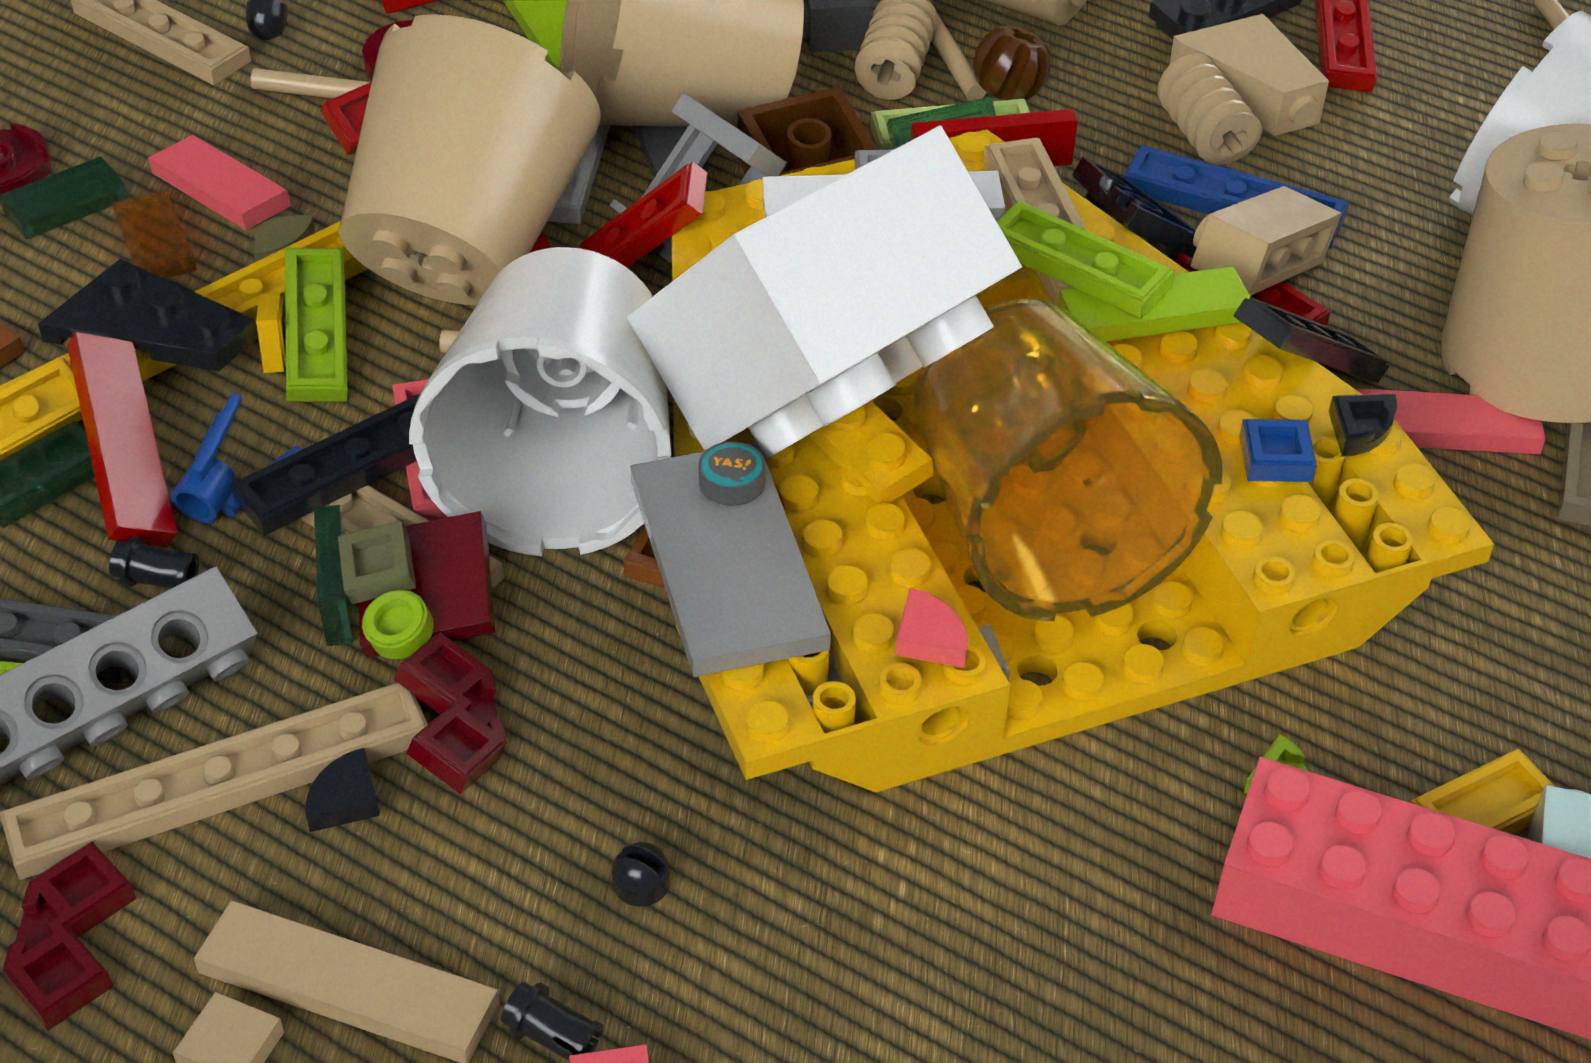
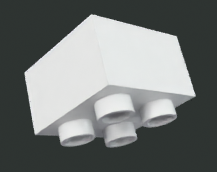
M940 125L733 234L626 318L704 451L748 428L767 459L822 426L829 425L894 387L896 382L923 366L930 365L993 328L994 326L976 294L1022 268V265Z

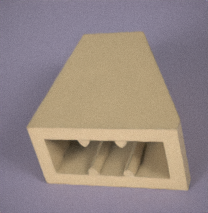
M1264 14L1174 36L1170 64L1184 55L1194 53L1207 55L1213 60V65L1222 71L1223 77L1232 84L1233 89L1240 94L1242 101L1259 118L1264 131L1276 136L1320 124L1329 80Z

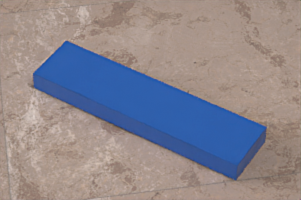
M1144 145L1140 146L1124 174L1126 179L1153 199L1206 214L1286 186L1342 213L1329 248H1332L1349 205V202L1346 200Z

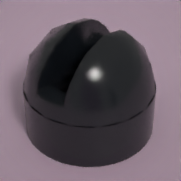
M249 0L246 3V23L252 35L260 40H272L280 36L285 31L287 24V5L277 0Z
M636 842L626 845L616 856L612 867L614 891L623 902L633 906H649L660 901L667 894L670 887V867L663 851L654 844L647 842Z

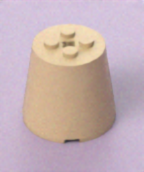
M567 0L561 41L560 72L566 76L567 73L575 71L590 87L597 99L601 112L599 125L688 127L689 123L671 112L681 95L685 93L738 128V110L787 99L798 69L804 25L803 0Z
M429 14L415 16L412 25L400 28L396 24L392 25L385 33L378 51L339 227L342 243L365 267L402 288L436 300L463 305H477L491 282L504 267L521 256L529 254L593 141L601 120V112L597 99L590 87L575 71L569 72L565 76L555 67L544 61L548 50L516 33L489 23L459 16Z
M1559 124L1528 130L1507 139L1491 153L1484 170L1442 332L1441 355L1449 375L1457 373L1470 384V395H1478L1498 409L1524 418L1558 423L1591 422V124Z

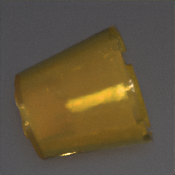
M1038 299L1007 300L984 307L994 327L926 367L922 365L914 391L916 420L930 457L933 459L934 468L973 572L994 601L1005 609L1030 619L1055 621L1056 613H1067L1084 609L1093 617L1119 608L1147 593L1166 579L1190 555L1206 532L1213 518L1207 511L1213 494L1214 485L1222 484L1223 476L1222 459L1214 436L1204 422L1188 406L1064 308Z

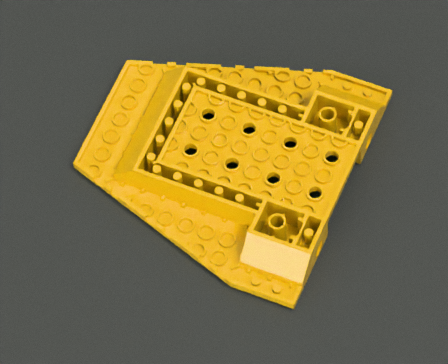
M987 129L978 132H966L960 136L949 138L967 171H988L983 162L985 145L1004 142ZM855 159L822 167H811L782 176L846 175L855 170ZM763 179L715 191H705L702 215L672 236V281L733 234L764 218ZM1063 183L1087 231L1175 270L1174 274L1188 272ZM1021 264L1022 268L976 294L994 327L958 349H966L969 344H991L1037 378L1046 360L1065 370L1076 382L1085 404V428L1080 443L1073 442L1020 415L1007 427L922 367L896 382L894 387L871 400L886 415L896 418L897 420L893 422L933 459V476L893 502L876 503L866 493L865 485L844 465L840 468L808 435L769 458H765L830 630V650L698 677L746 780L809 762L813 770L876 793L1359 648L1429 588L1432 578L1488 562L1494 543L1395 419L1389 435L1379 446L1362 454L1341 456L1329 416L1332 396L1363 394L1319 363L1277 348L1243 323L1076 346L1059 307H1053L1036 270ZM673 398L674 457L705 452L700 442L689 435L685 417ZM1242 420H1307L1317 464L1313 482L1247 481L1239 437ZM748 428L724 441L746 444L756 442ZM1046 465L1054 468L1057 471L1054 473L1047 474L1043 470L1035 468L1033 466ZM935 495L945 501L939 504H931L928 500L919 497ZM1093 548L1102 549L1112 556L1100 559L1092 553L1083 551ZM981 580L990 582L997 588L992 591L983 592L979 588L967 584L972 581ZM910 588L939 598L959 616L967 635L965 668L895 655L896 639ZM991 625L1010 671L1009 681L979 631V626ZM1145 638H1158L1168 643L1171 647L1166 650H1158L1151 645L1142 644L1140 641ZM829 652H832L835 657V669L842 682H828ZM1029 672H1037L1048 676L1052 682L1047 685L1037 686L1031 681L1023 680L1020 676ZM813 694V709L806 695Z

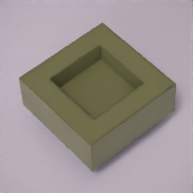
M402 520L338 536L344 592L352 604L376 599L389 591L416 588L409 533Z

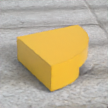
M281 293L259 295L256 325L263 373L285 372L286 348L282 323L286 322L284 297H281Z

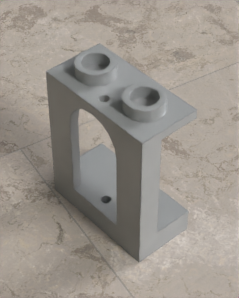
M683 93L671 112L689 123V126L643 196L686 164L694 162L702 168L717 144H720L751 165L739 185L763 179V177L778 176L787 162ZM615 199L610 204V207L619 213L628 208ZM671 236L661 243L664 247L659 255L672 264Z

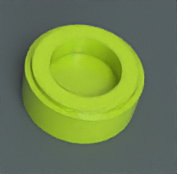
M393 590L380 595L368 606L362 620L364 635L379 655L389 659H404L411 656L430 640L434 627L433 617L420 596L408 590Z

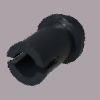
M134 535L129 540L120 539L116 542L110 556L109 572L112 577L119 578L121 585L133 587L139 582L172 589L198 575L199 557L195 553H182L146 545L144 538Z
M526 982L519 984L508 998L501 1014V1022L510 1027L509 1035L519 1041L527 1036L570 1061V1055L594 1052L599 1040L594 1037L592 1038V1036L600 1037L604 1027L600 1022L592 1021L550 997L549 987L541 982L534 986Z

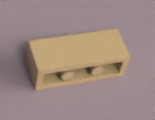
M1282 186L1207 215L1200 222L1193 238V245L1197 248L1190 267L1200 271L1234 266L1249 295H1253L1322 264L1342 213L1286 186Z

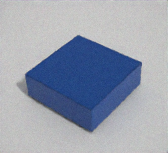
M1242 420L1239 437L1247 481L1313 482L1317 464L1307 420Z

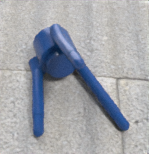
M233 393L229 397L223 411L216 414L192 464L171 493V500L175 507L183 515L200 523L213 522L220 512L229 517H235L241 508L234 500L231 483L235 480L234 472L227 464L214 458L242 402V396L239 393ZM296 445L289 451H287L284 455L280 456L275 461H273L271 464L281 459H284L302 450L303 448L301 446Z

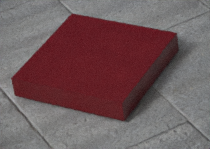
M477 511L405 526L409 533L416 588L408 591L414 592L421 597L433 617L434 627L430 640L439 632L451 641L496 633L487 523L482 512ZM375 599L358 603L360 648L367 658L380 656L371 646L362 629L364 613Z

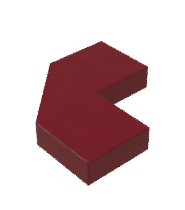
M439 632L399 665L394 680L440 714L412 738L406 754L459 794H462L501 758L507 741L503 722L497 717L494 702L496 687L492 670Z
M93 841L29 881L21 906L24 914L15 942L9 945L2 968L8 984L47 1031L113 987L108 972L78 937L136 900L132 884Z

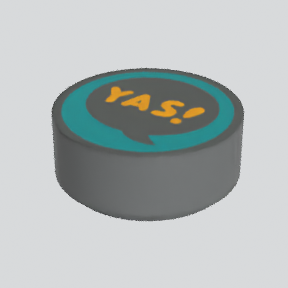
M733 441L722 442L708 448L699 459V487L702 493L713 502L730 506L746 504L756 499L765 488V459L759 450L749 444Z

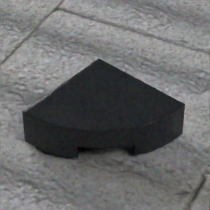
M1396 394L1332 396L1329 416L1342 457L1368 452L1379 446L1387 438L1396 414Z
M365 748L354 750L337 758L326 766L312 783L307 795L305 809L310 832L380 816Z

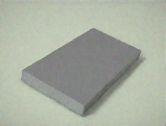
M757 442L749 443V445L755 447L763 455ZM704 452L630 465L631 483L693 677L830 650V630L767 463L766 483L763 492L751 502L734 506L713 502L702 493L699 487L698 463Z

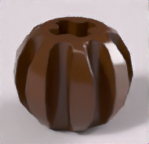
M1000 26L985 35L976 48L973 61L977 83L987 93L1001 100L1025 99L1027 101L1040 92L1048 80L1051 68L1049 50L1046 44L1035 34L1014 26Z

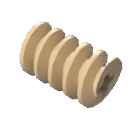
M880 0L876 6L855 62L857 80L864 90L874 97L884 100L901 99L910 94L915 88L916 80L920 76L921 67L925 62V56L928 53L929 44L933 39V33L936 30L938 21L935 7L929 0Z
M1198 53L1184 55L1173 61L1163 72L1157 91L1160 104L1168 111L1170 118L1177 123L1179 130L1186 135L1188 142L1196 149L1197 154L1204 161L1215 165L1230 164L1243 158L1254 149L1261 138L1263 130L1261 121L1252 113L1251 108L1242 101V97L1233 89L1232 84L1223 77L1222 71L1213 65V60L1207 55Z

